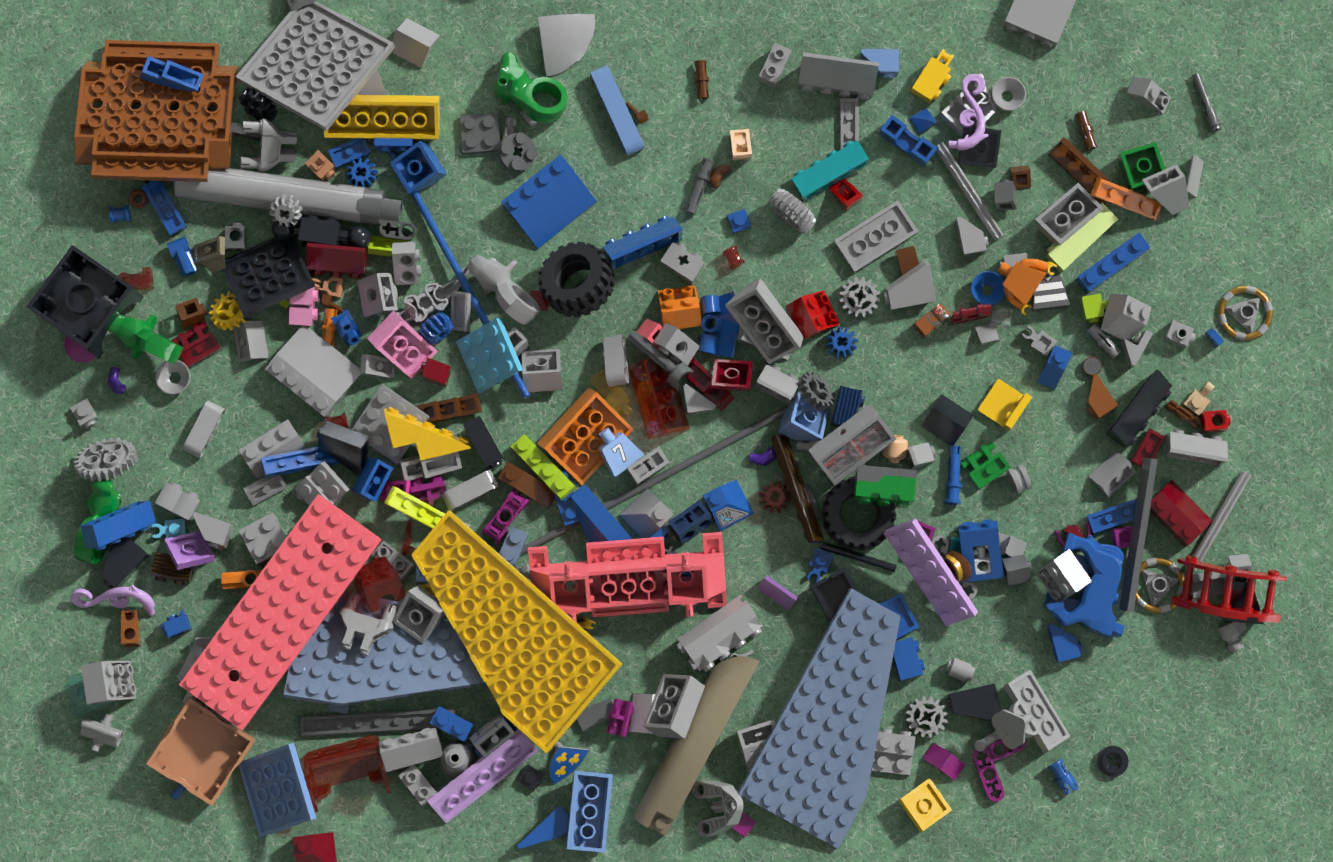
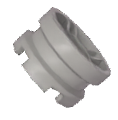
M1022 464L1018 465L1015 469L1010 468L1007 470L1009 480L1016 494L1022 493V490L1032 489L1030 478Z

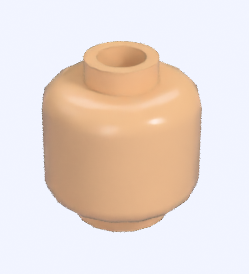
M894 435L896 440L883 449L882 455L889 459L890 463H900L901 459L907 457L908 441L903 439L904 436Z

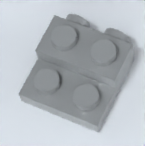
M325 461L320 463L295 488L298 499L305 501L309 506L318 494L333 505H336L350 490Z
M881 728V731L878 733L871 771L911 775L915 736H911L912 732L900 731V734H892L891 729Z

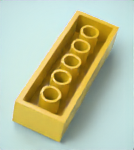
M356 95L327 131L324 130V138L439 139L440 96Z

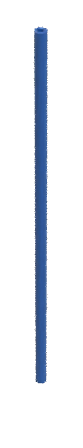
M394 151L389 156L393 161L398 157V154ZM419 192L412 193L411 195L463 290L466 293H471V304L484 326L490 322ZM519 373L513 375L512 378L523 398L526 399L531 396Z

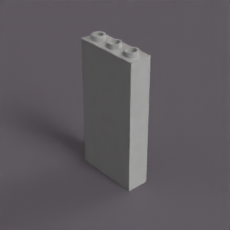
M1014 0L1004 26L1010 32L1017 33L1018 31L1024 34L1023 36L1029 40L1036 39L1041 41V44L1045 47H1056L1076 0Z

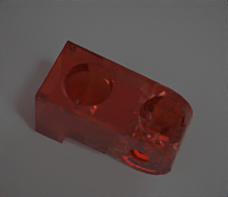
M143 267L142 273L128 274L123 272L118 275V277L136 290L154 288L153 270L150 267Z

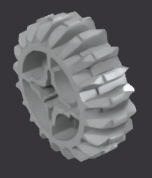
M779 189L769 200V204L774 212L800 233L810 231L816 222L814 215L807 206L784 189Z

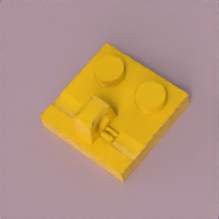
M930 778L898 800L920 833L952 811Z

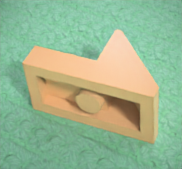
M749 129L730 130L732 160L751 159L752 150Z

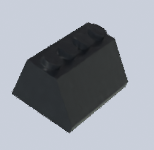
M1158 369L1149 376L1106 434L1123 448L1134 444L1138 438L1135 436L1139 430L1143 431L1149 424L1147 421L1149 416H1154L1160 409L1158 406L1160 401H1166L1172 393L1169 390L1172 387L1171 383Z

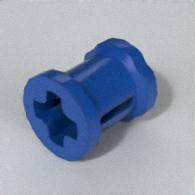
M126 205L120 208L109 207L110 223L115 221L131 222L130 206Z

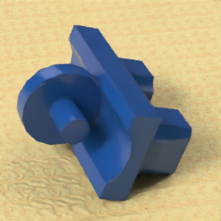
M347 309L342 314L331 318L346 345L350 343L353 346L361 341L359 337L363 335Z

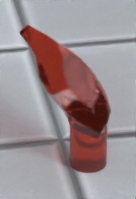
M412 520L408 521L402 545L403 556L407 553L412 555L417 549L410 546L412 541Z

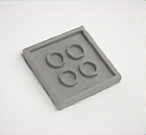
M382 384L352 430L369 436V445L394 463L399 464L398 460L404 457L412 444L393 448L384 409L392 407L397 409L399 414L404 416L407 414L417 418V421L422 423L424 421L427 422L430 416Z

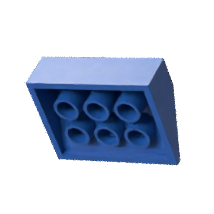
M560 154L501 201V204L537 249H539L597 201Z
M664 216L658 219L656 224L651 225L648 223L640 227V231L635 233L630 231L623 234V238L617 241L614 238L605 242L603 251L614 270L667 247L672 242L681 241L682 227L673 216L669 218Z

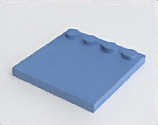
M294 743L246 759L238 765L259 837L316 819Z

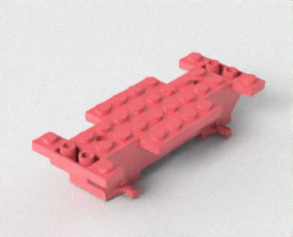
M722 532L702 534L704 552H682L680 554L665 555L664 537L586 543L587 561H568V563L549 564L547 546L528 547L531 583L576 623V614L590 612L591 609L593 618L669 611V605L679 604L685 606V616L689 617L690 609L691 617L694 615L693 605L697 603L707 602L708 608L723 607L727 604ZM685 571L691 573L686 577L681 575ZM567 581H573L575 584L572 586H568L565 583Z

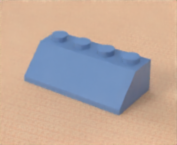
M574 770L566 849L605 853L613 774Z

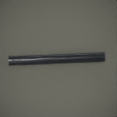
M823 542L821 547L822 550L895 572L897 566L896 564Z

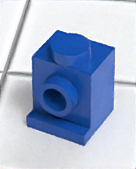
M185 611L179 612L181 616L175 614L166 618L167 622L160 625L164 636L168 635L169 638H174L192 630Z

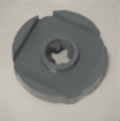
M512 133L500 141L498 158L505 168L513 171H522L532 165L537 152L533 141L524 133ZM514 147L520 149V157L513 155Z

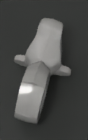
M479 255L471 258L466 267L480 282L484 289L483 294L488 296L490 293L495 292L496 300L509 316L521 324H529L539 313L540 307L533 297L511 280V272L518 262L513 260L505 267L494 258H483Z

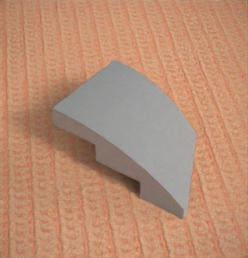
M971 82L967 86V90L981 108L986 122L997 109L991 100L990 91L986 89V86L980 94L974 95L973 91L977 89V84ZM963 91L939 114L961 138L963 126L960 123V115L962 111L972 109ZM970 118V120L974 121V124L977 126L976 119Z

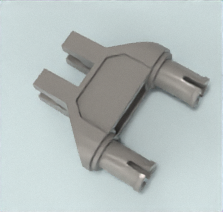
M262 119L260 122H242V133H259L261 140L260 156L258 158L241 157V169H258L259 172H266L279 162H295V149L281 148V144H296V132L280 131L267 119Z
M349 593L345 607L339 611L346 630L342 641V648L350 650L355 637L363 639L360 654L368 656L373 643L392 632L394 628L392 621L398 608L394 605L390 608L391 604H386L382 618L376 619L355 612L361 596L355 594L354 597V593Z

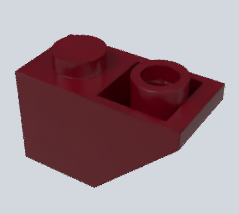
M427 358L426 362H422L420 373L424 381L447 387L451 366L431 358Z

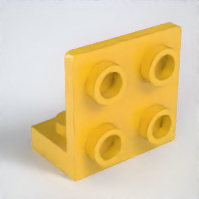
M998 379L979 406L978 411L1010 431L1032 399V396L1027 393L1023 395Z

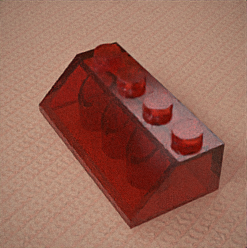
M652 359L641 360L628 366L648 440L689 430L690 427L679 390L677 391L666 382L669 378V373Z

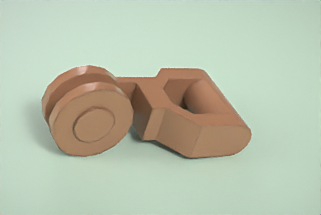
M331 277L328 281H324L323 288H320V285H317V283L320 284L321 280L312 278L315 290L327 292L332 297L341 298L345 279ZM331 281L336 282L335 292H331L328 289V284Z

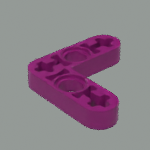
M1026 739L1024 744L1020 745V748L1011 749L1012 752H1008V747L1005 746L1002 740L993 742L985 747L981 753L986 754L984 758L985 764L990 762L991 766L983 767L981 770L979 765H983L982 761L976 759L979 751L975 750L973 752L972 759L989 800L998 802L1003 799L1005 794L993 761L1022 751L1026 747ZM995 745H1003L1005 751L1002 755L995 754ZM986 769L992 770L994 774L993 778L989 781L983 777V772ZM996 780L998 784H994V787L1001 792L998 794L999 798L997 799L995 796L991 797L990 795L993 792L992 787L989 786L987 788L986 784L993 783Z

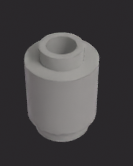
M954 657L953 660L949 659L945 670L948 671V676L963 682H970L974 675L975 667Z

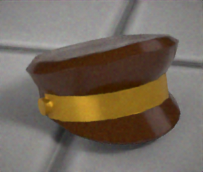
M947 552L942 559L958 582L969 580L972 573L970 562L958 552Z

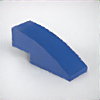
M148 56L140 78L174 89L197 92L204 74L169 60L165 63Z

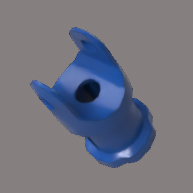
M1062 758L1048 766L1064 794L1070 793L1067 784L1074 791L1078 789V784L1071 772L1069 773L1065 768Z

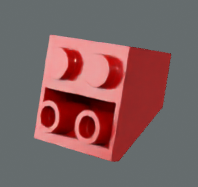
M824 290L801 296L786 305L793 323L804 336L803 340L840 325Z

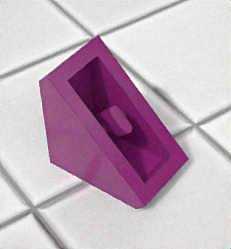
M935 743L931 745L922 758L953 781H955L965 766L952 753Z

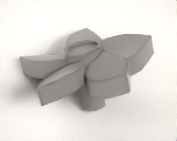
M529 564L523 565L522 568L515 567L524 577L530 579V573H528L530 570Z

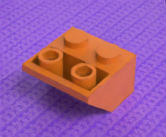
M696 285L658 290L663 326L665 323L678 329L701 326Z

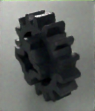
M247 87L239 95L238 99L241 101L240 104L245 107L246 113L254 116L256 120L267 119L272 122L277 116L278 111L275 109L276 106L272 104L273 101L265 95L263 96L260 91L257 92L254 88L250 89Z

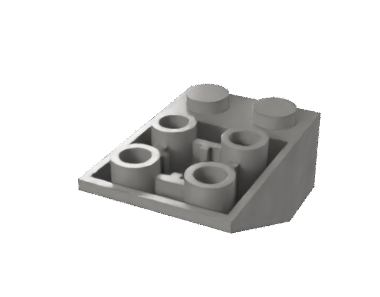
M101 661L81 665L87 704L136 699V686L133 682V667L130 661Z
M774 719L735 732L747 773L774 727Z

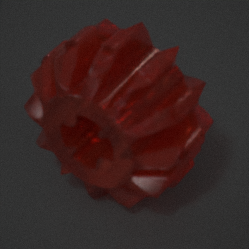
M770 481V489L763 485L762 489L766 493L759 492V496L765 497L760 499L759 503L766 502L763 510L770 506L771 514L774 508H776L777 513H781L780 506L786 510L787 505L784 502H791V499L785 498V496L791 494L790 491L783 492L787 486L783 485L782 488H779V481L776 482V487H773V483ZM772 493L779 494L780 497L777 502H773L774 499L770 500Z

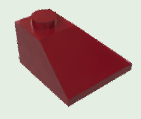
M714 359L711 388L751 391L753 362Z
M334 832L292 837L296 862H337Z

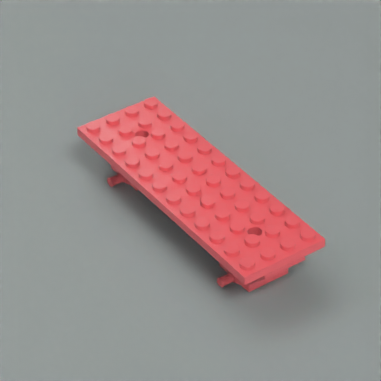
M318 494L179 685L243 731L382 539Z

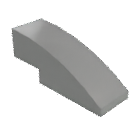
M458 452L420 461L419 455L398 460L402 479L408 481L420 477L429 478L462 468Z

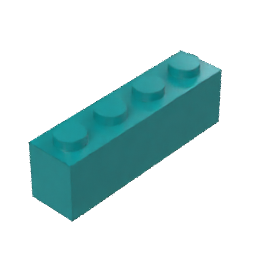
M858 140L847 142L843 145V149L830 152L824 160H817L807 170L804 171L802 169L794 174L792 182L804 202L870 164L869 158Z

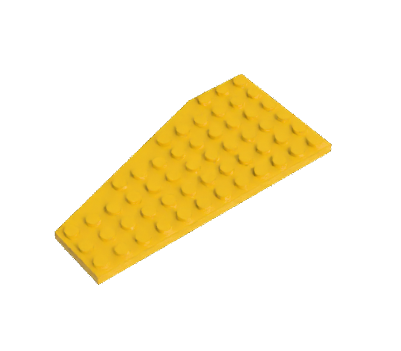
M448 510L412 553V557L423 576L427 579L452 627L458 633L483 681L489 687L501 708L502 714L547 754L623 664L454 513Z

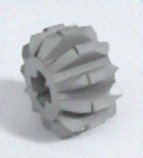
M283 194L281 198L277 196L274 202H271L269 214L274 216L273 222L279 221V226H282L283 223H285L286 227H289L290 224L295 225L302 216L300 213L302 206L298 205L299 200H292L293 195L287 198Z

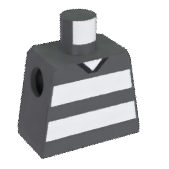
M1046 272L1045 277L1032 295V312L1068 308L1070 302L1061 276H1052Z

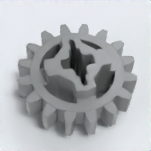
M856 276L854 277V282L848 279V286H842L845 292L839 293V296L843 297L839 300V303L845 304L842 310L848 309L847 315L853 312L855 313V318L859 314H861L862 318H865L866 312L872 315L871 309L877 310L878 306L875 303H880V299L876 298V296L880 295V291H875L877 284L872 286L871 279L865 282V277L863 276L861 281H858ZM858 285L856 290L849 291L852 287ZM865 287H867L870 290L871 294L867 293ZM861 289V294L863 298L858 305V298L855 296L858 295ZM848 300L853 302L854 308L849 304ZM865 303H871L867 308L861 309Z
M922 696L921 701L916 698L914 700L915 705L909 704L912 710L906 711L910 718L905 720L906 722H911L908 728H915L913 734L916 735L920 732L922 738L925 734L931 738L932 732L939 735L938 729H945L942 723L948 722V720L944 719L948 712L942 711L945 705L939 706V699L933 702V696H930L928 700H926L925 696ZM923 704H930L935 708L932 710L927 709ZM917 709L919 715L918 718L914 720V713ZM923 712L926 714L934 712L929 718L930 722L927 720L919 722L924 717ZM939 714V722L936 725L935 717ZM921 724L927 725L930 730H924L918 726Z

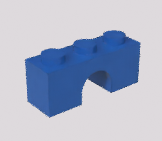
M893 115L888 118L879 132V135L923 167L928 164L938 149L924 137L919 138L907 129V125Z

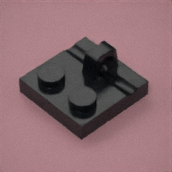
M963 127L962 139L966 135L968 137L973 135L976 127ZM985 128L984 134L989 136L981 140L973 148L960 150L958 163L996 168L1002 130Z

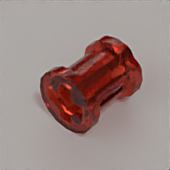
M737 245L722 252L730 264V270L745 263V260L741 258L737 250Z
M346 412L339 416H327V421L349 429Z

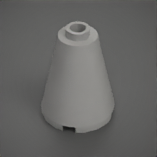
M452 740L442 747L443 757L438 758L441 770L451 778H457L464 770L477 762V754L472 745L462 740ZM454 754H457L459 756V760L457 762L452 761V757Z

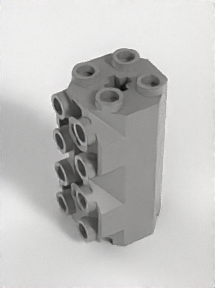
M741 594L677 639L679 642L676 644L682 655L686 653L690 658L687 662L694 671L698 669L699 672L701 670L707 672L714 667V661L717 659L722 661L730 655L729 650L732 648L738 650L746 644L745 639L748 637L753 639L762 633V623H756L759 620L746 600L741 602L743 598Z

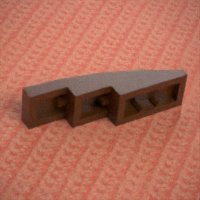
M477 393L415 406L430 416L427 420L429 423L482 413L480 398Z

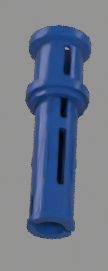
M949 446L948 481L945 484L946 500H944V504H961L959 500L960 489L962 488L959 482L960 446Z

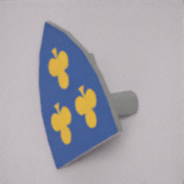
M557 742L554 745L556 750L549 766L552 782L555 784L570 775L584 760L589 751L588 749L564 747L560 742Z

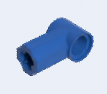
M185 236L167 243L172 258L175 259L182 277L190 276L198 271Z

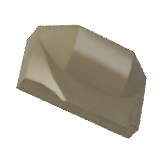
M218 236L194 245V264L205 266L211 273L225 269V237Z

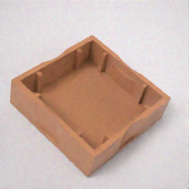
M189 696L147 758L146 765L168 779L180 783L189 792L213 806L228 783L231 773L242 762L255 742V738Z

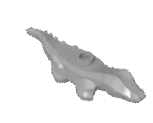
M466 266L462 269L464 276L467 278L470 272ZM457 277L444 285H438V283L426 284L423 293L417 296L408 295L405 297L404 304H406V308L403 311L397 312V314L408 324L413 320L415 322H423L428 315L435 311H443L451 301L452 292L459 291L462 286Z

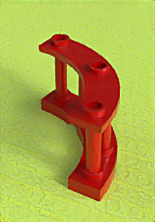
M1186 556V559H1177V563L1186 565L1183 592L1180 596H1172L1171 604L1191 610V607L1201 609V613L1240 620L1257 618L1258 622L1280 623L1281 615L1274 613V609H1272L1276 581H1287V577L1280 575L1279 571L1255 572L1239 570L1237 566L1233 565L1222 567L1201 562L1194 556ZM1194 568L1204 570L1201 596L1198 600L1191 598L1192 595H1190ZM1212 572L1226 574L1223 598L1220 605L1209 603L1210 600H1208ZM1234 576L1248 578L1245 603L1242 608H1234L1230 604ZM1256 579L1269 580L1265 607L1262 610H1254L1252 608Z

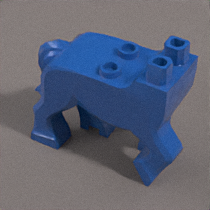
M1068 533L1062 552H1066L1069 549L1071 551H1081L1084 556H1074L1084 571L1091 576L1092 582L1082 588L1078 600L1068 597L1064 601L1056 602L1051 597L1050 592L1047 591L1043 607L1063 627L1079 623L1086 630L1101 637L1108 638L1112 636L1119 638L1122 636L1125 626L1115 623L1116 617L1112 613V606L1116 605L1119 593L1116 592L1121 578L1124 554L1120 548L1114 545L1098 543L1091 534L1085 539Z

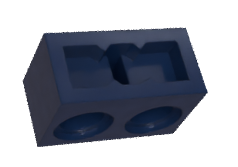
M699 500L668 523L673 535L683 545L712 525L713 521L711 514Z

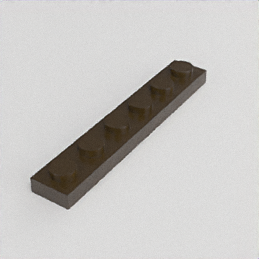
M776 434L771 437L772 447L777 454L779 467L783 471L785 484L791 493L792 503L796 507L798 520L801 522L804 530V537L808 543L819 544L825 540L789 439L786 435Z

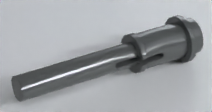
M1195 73L1192 76L1204 107L1203 113L1208 124L1207 129H1210V132L1218 131L1221 129L1220 125L1222 123L1218 120L1215 108L1211 106L1200 73Z

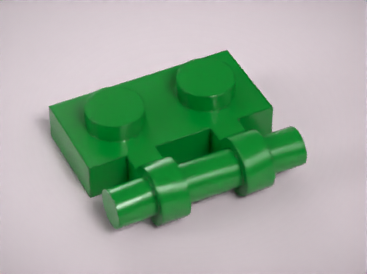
M992 441L987 445L984 444L979 447L980 450L973 455L969 454L960 463L963 469L972 466L974 470L968 473L978 490L1011 468L1000 452L994 456L990 451L996 448ZM985 456L988 460L979 466L976 461Z

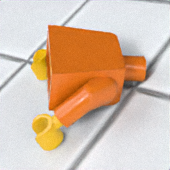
M1023 259L1017 261L1014 267H1011L1003 262L998 272L1007 277L1002 285L1004 286V293L1009 303L1020 309L1023 315H1027L1024 309L1026 307L1032 309L1028 303L1030 298L1045 277L1046 272L1054 275L1050 268L1052 266L1057 267L1056 264L1039 259Z

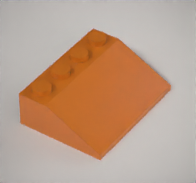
M588 387L537 444L576 481L583 485L604 463L598 447L604 443L599 433L609 428L613 435L621 432L628 437L634 429L596 391Z

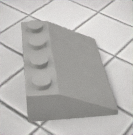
M803 52L797 88H801V91L804 92L819 90L821 94L830 95L831 92L839 93L841 97L856 95L859 99L868 100L874 94L879 62Z
M303 325L265 368L266 371L324 417L330 416L362 375L360 374L361 369L306 325Z

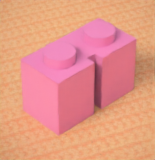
M315 287L290 298L289 325L312 326L314 320H317L318 309H315V302L318 301V290H315Z

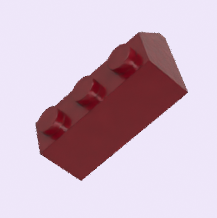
M307 243V269L311 272V275L323 276V273L330 274V277L341 278L342 275H349L350 279L360 280L361 277L366 276L368 254L365 248Z
M1173 480L1166 484L1151 500L1150 513L1184 547L1189 546L1212 522Z

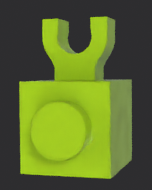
M1101 294L1081 297L1079 301L1083 321H1089V324L1101 322L1100 319L1105 316L1104 310H1106L1109 300L1102 301Z

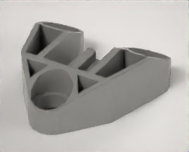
M703 780L694 783L692 792L697 799L722 797V801L713 802L711 809L714 810V813L724 812V816L700 821L698 824L700 836L704 838L717 836L739 824L743 812V800L733 785L713 780ZM700 785L704 787L703 795L699 790ZM706 823L710 827L709 833L705 830Z

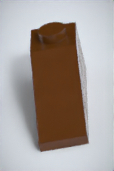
M509 462L506 463L498 477L500 482L548 509L555 499L554 493L546 484Z

